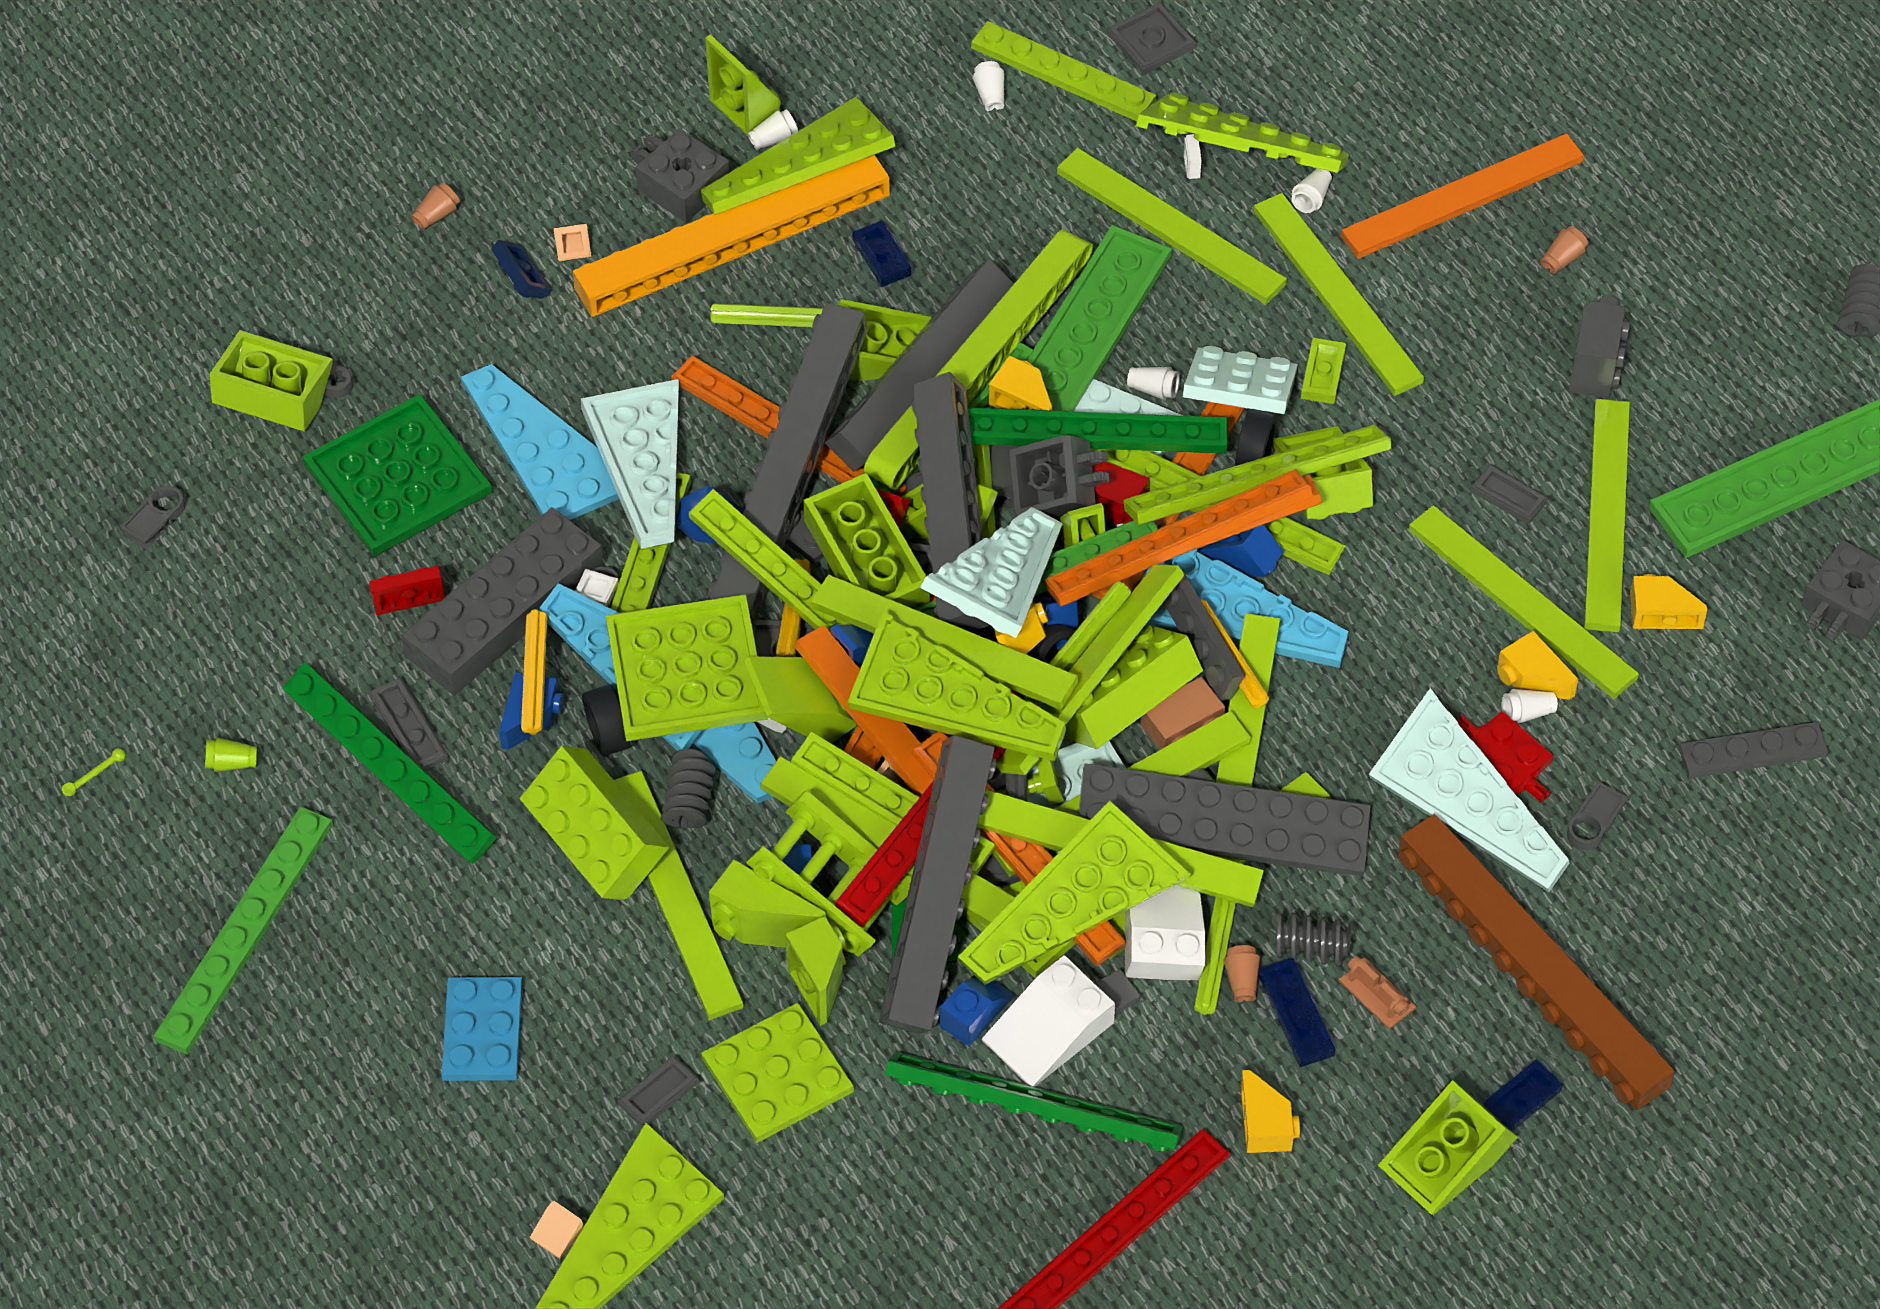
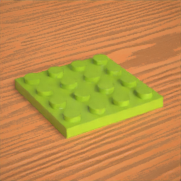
M746 594L605 616L626 741L768 720L744 663L747 657L757 656Z

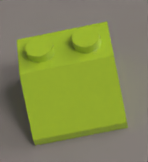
M826 916L785 934L787 970L820 1026L828 1021L843 980V966L846 965L845 957L842 953V948L846 945L844 937L837 926L832 928Z

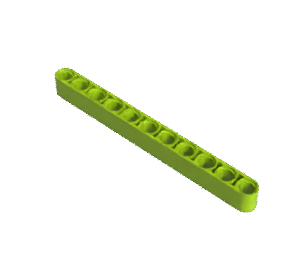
M1061 229L936 375L939 376L951 372L966 388L967 406L1083 269L1091 256L1093 244ZM912 405L874 448L864 466V474L867 473L869 477L894 490L898 489L917 467L918 458H920V448L914 433L917 428V419Z

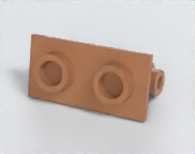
M1359 956L1352 958L1348 963V967L1351 970L1338 980L1389 1030L1416 1009V1006L1366 958L1361 959Z

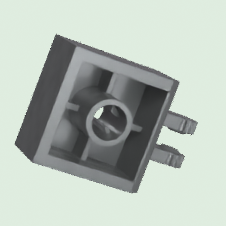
M680 128L665 141L655 137L653 134H649L644 138L643 142L646 148L652 152L651 154L639 146H635L629 153L632 160L637 163L635 167L637 189L687 223L706 206L700 190L728 174L729 161Z
M1602 296L1598 302L1590 301L1584 305L1569 392L1609 398L1611 387L1618 388L1625 355V341H1627L1630 321L1623 320L1626 306H1620L1617 298H1614V296Z
M1070 435L1058 436L1009 450L1015 517L1033 507L1056 519L1069 511L1095 505L1094 487L1109 482V473L1092 472L1093 465L1107 461V453L1105 451L1090 452V442Z
M1842 540L1806 586L1801 606L1813 612L1807 627L1816 630L1825 619L1832 623L1826 634V638L1835 641L1843 630L1860 640H1864L1880 619V560Z

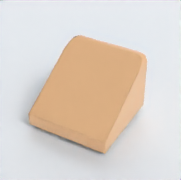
M587 224L554 228L559 261L592 257Z
M552 1201L535 1227L530 1239L560 1259L576 1241L583 1229V1223L579 1217L557 1202Z

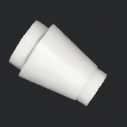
M994 61L978 64L974 69L975 73L972 79L985 105V110L992 111L993 108L997 110L1003 109L1004 70Z
M787 109L782 112L777 110L755 127L753 131L747 133L757 151L761 148L778 144L798 132V128Z
M1316 168L1293 188L1292 203L1296 209L1303 213H1311L1321 207L1332 180L1329 171Z
M1131 367L1127 378L1128 387L1162 400H1166L1167 397L1175 398L1180 384L1179 372L1173 371L1171 367Z
M1512 689L1510 693H1505L1501 703L1502 711L1517 724L1548 715L1549 713H1555L1558 705L1554 692Z

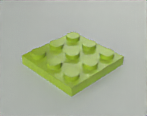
M798 1002L701 1052V1058L756 1143L854 1092L853 1084Z

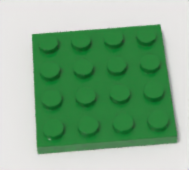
M420 394L302 456L304 466L373 557L492 493L489 481Z

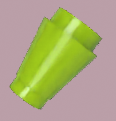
M216 737V740H206L205 768L214 769V772L245 769L248 767L256 768L257 746H250Z

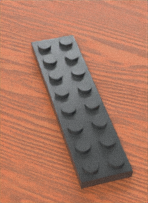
M1084 764L1078 809L1079 817L1091 820L1111 801L1151 838L1209 855L1339 874L1363 876L1365 872L1370 805Z

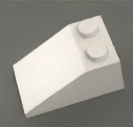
M1175 885L1125 911V976L1127 978L1199 980L1205 967V929L1200 892Z
M1064 955L1036 977L986 1033L982 1041L1028 1086L1035 1087L1114 1024L1115 1003Z

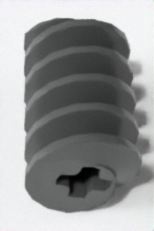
M1860 264L1851 270L1837 324L1841 332L1850 336L1868 338L1876 336L1880 332L1879 267L1873 264Z
M682 749L673 754L672 765L669 771L670 777L667 782L668 789H666L665 801L662 807L663 813L660 818L664 824L674 828H700L705 825L707 820L705 814L709 809L707 802L711 798L710 789H712L714 783L712 777H714L716 769L711 763L707 762L708 758L704 753L695 749Z
M1280 911L1275 939L1277 957L1282 958L1286 950L1290 949L1291 958L1296 961L1301 951H1304L1306 961L1311 963L1316 953H1319L1321 964L1326 965L1330 956L1334 955L1336 967H1340L1345 957H1348L1353 922L1350 921L1345 931H1342L1340 920L1335 919L1331 928L1327 929L1325 917H1321L1314 927L1312 926L1310 915H1306L1300 925L1297 922L1295 913H1291L1287 922H1283Z

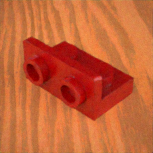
M438 566L418 568L412 572L386 575L369 581L376 616L441 602L444 599Z

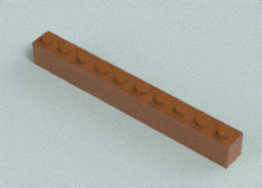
M1435 814L1401 835L1398 856L1402 865L1409 871L1414 869L1422 878V884L1426 891L1432 896L1437 894L1443 900L1449 916L1455 921L1461 920L1467 926L1473 942L1479 947L1484 945L1491 952L1492 959L1497 968L1504 973L1508 971L1516 979V985L1521 994L1526 998L1532 997L1540 1005V1011L1545 1020L1552 1025L1556 1023L1564 1031V1036L1569 1046L1575 1051L1581 1050L1589 1058V1065L1593 1072L1599 1077L1605 1076L1613 1084L1614 1093L1622 1103H1630L1636 1110H1639L1671 1087L1675 1070Z

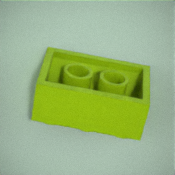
M239 330L210 372L212 403L305 432L320 409L333 360L326 356Z

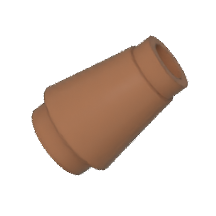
M442 182L438 186L434 185L411 215V219L415 224L420 225V228L425 230L428 226L430 227L454 212L460 200L447 184Z
M1573 226L1561 229L1544 257L1540 260L1541 266L1545 269L1549 268L1552 274H1556L1585 253V247L1588 245L1586 236Z
M1240 945L1227 949V957L1223 961L1234 995V1001L1256 1000L1260 956L1256 954V948Z

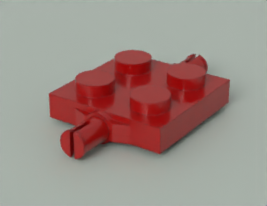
M1501 711L1487 724L1478 728L1464 715L1460 716V720L1459 718L1456 719L1459 726L1490 761L1514 794L1526 790L1540 804L1544 802V799L1549 798L1551 792L1537 781V778L1553 762V755L1507 714Z

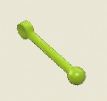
M121 748L114 749L111 757L74 783H65L62 786V793L65 796L74 795L77 788L114 762L123 761L126 756L125 751Z

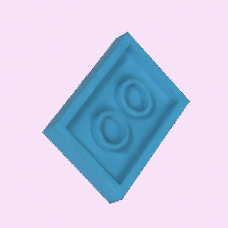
M522 977L448 978L442 1060L443 1081L517 1080Z

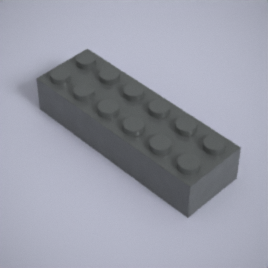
M551 507L401 635L405 657L455 696L525 636L526 615L531 613L533 609L539 610L558 583L573 590L578 585L585 569L592 570L600 566L604 567L602 546Z

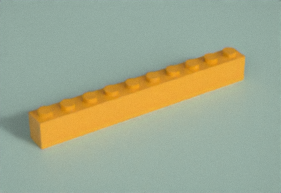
M869 156L716 215H705L699 220L684 226L675 227L667 233L652 239H646L625 250L616 251L610 256L592 263H586L580 268L573 270L574 289L591 317H594L890 196L889 176L876 156Z

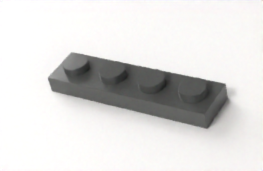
M1184 575L1165 599L1163 605L1171 615L1178 631L1188 636L1208 683L1212 686L1220 701L1232 699L1245 675L1187 576Z
M1818 722L1685 742L1679 745V752L1688 779L1827 757L1828 753Z

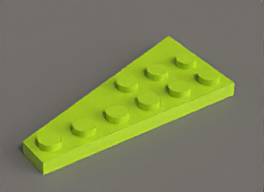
M1174 92L1166 94L1139 113L1136 127L1147 129L1148 123L1163 126L1166 134L1175 136L1177 134H1188V132L1194 133V138L1198 141L1249 152L1250 147L1264 149L1266 157L1278 159V157L1287 158L1289 155L1294 156L1295 162L1298 164L1339 173L1346 166L1349 158V153L1341 151V147L1336 144L1324 142L1321 145L1310 141L1311 138L1305 134L1297 132L1288 134L1279 131L1280 127L1275 124L1263 122L1260 125L1249 121V117L1236 112L1227 114L1218 111L1219 107L1214 104L1202 102L1199 105L1188 101L1189 98L1187 96Z
M856 96L701 189L703 202L716 215L896 147L894 136Z
M884 610L848 699L849 709L1052 761H1055L1066 732L1064 722L1034 703L1026 702L1011 693L1008 687L1000 682L998 684L984 676V672L942 646L934 645L920 636L918 631L910 626L907 628L898 623L892 615Z
M1109 801L958 956V961L986 985L1190 878L1191 873Z
M645 1123L535 1309H600L724 1199V1193Z

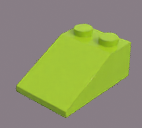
M710 34L705 37L709 100L747 135V133L753 131L755 127L777 110L780 111L781 100L774 90L768 89L759 80L754 71L748 70Z
M841 299L837 305L864 312L868 331L849 381L880 379L930 321L931 316Z
M1338 426L1288 435L1274 438L1273 446L1277 454L1341 435L1343 432ZM1363 458L1310 473L1322 503L1302 510V513L1307 520H1321L1329 515L1343 512L1356 513L1362 508L1372 507V469Z
M749 656L744 660L768 718L806 737L812 731L831 744L857 726L856 722L803 657Z
M736 860L732 861L709 891L714 930L726 940L734 938L744 944L786 948V933L826 916V912L773 881L767 882L760 879L752 869Z
M1452 1080L1378 1166L1431 1215H1435L1489 1170L1518 1136L1466 1089Z

